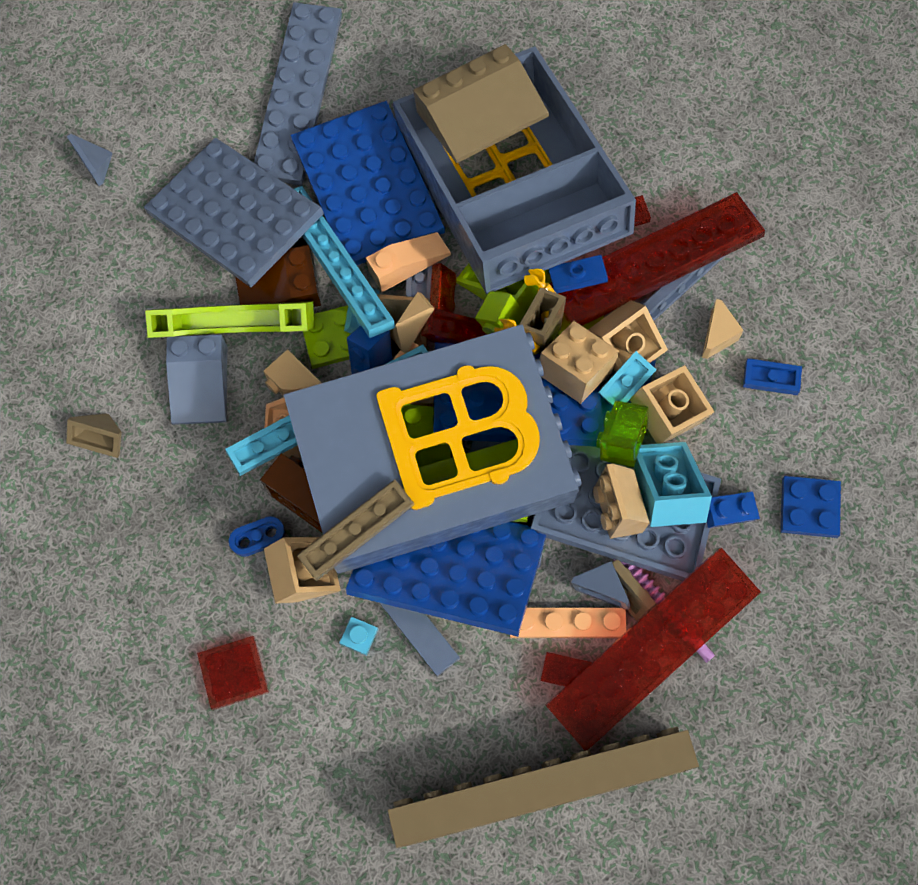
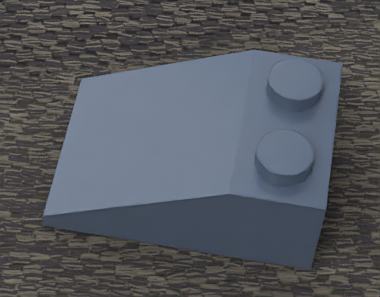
M222 334L167 337L166 365L172 425L227 422L228 346Z

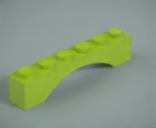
M313 301L145 310L148 338L238 332H291L315 329Z

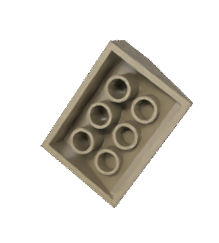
M506 44L413 90L417 113L456 164L549 117L548 110L520 60Z

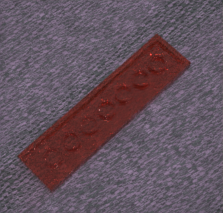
M736 192L602 257L608 282L558 293L566 297L563 315L569 325L575 321L583 326L616 310L631 300L634 301L764 237L765 229Z
M722 547L718 548L547 702L545 706L584 751L589 750L758 596L761 591Z

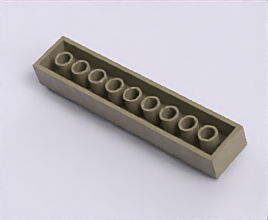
M678 726L657 733V738L650 740L649 734L627 741L628 746L621 747L620 743L616 742L602 746L599 749L600 753L591 755L590 750L572 754L570 757L571 761L561 763V759L556 758L543 762L541 764L542 769L532 771L531 766H526L513 770V776L502 779L501 774H496L483 778L484 784L472 787L471 782H466L453 786L454 792L443 795L441 790H436L423 794L424 800L415 803L411 798L393 802L394 808L388 809L396 848L410 846L697 768L699 764L688 730L679 732Z

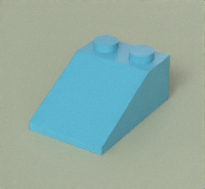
M687 443L633 445L631 452L637 482L650 527L706 523L712 496Z

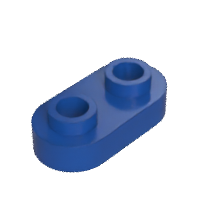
M276 517L262 518L236 528L230 534L229 546L236 555L241 557L256 554L285 537V527ZM269 529H276V534L273 537L267 536ZM243 539H249L250 542L247 547L240 546V542Z

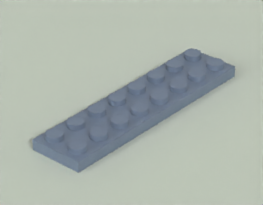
M293 2L254 159L256 165L286 184L303 185L305 170L294 147L291 135L317 125L342 18V9Z

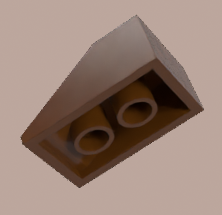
M309 245L289 249L252 287H249L235 277L240 305L313 301L314 307L321 306Z
M281 453L260 479L268 495L322 533L303 463L293 455L288 458Z

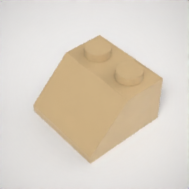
M630 299L588 329L619 350L614 365L615 372L622 367L635 351L651 363L668 350L647 307Z
M283 537L264 548L275 604L300 602L341 591L337 572L334 568L316 581L297 557L301 551L320 537Z

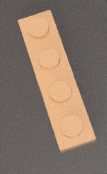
M526 608L519 637L510 635V638H626V610L623 608Z

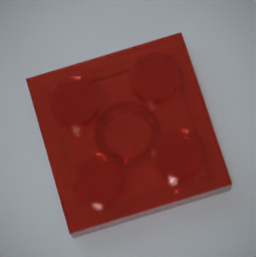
M254 636L197 653L211 710L220 709L269 693Z

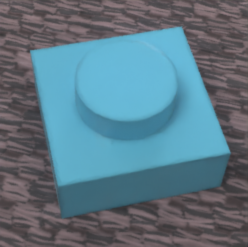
M351 616L340 640V645L367 656L378 628Z

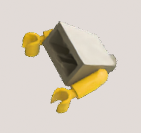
M529 269L530 275L524 276V282L527 286L537 285L539 289L519 325L523 324L525 333L530 332L535 345V349L532 350L533 355H541V352L555 340L561 329L566 297L557 294L549 283H545V272L542 269ZM499 319L503 323V328L495 327L494 331H501L517 325L514 320Z

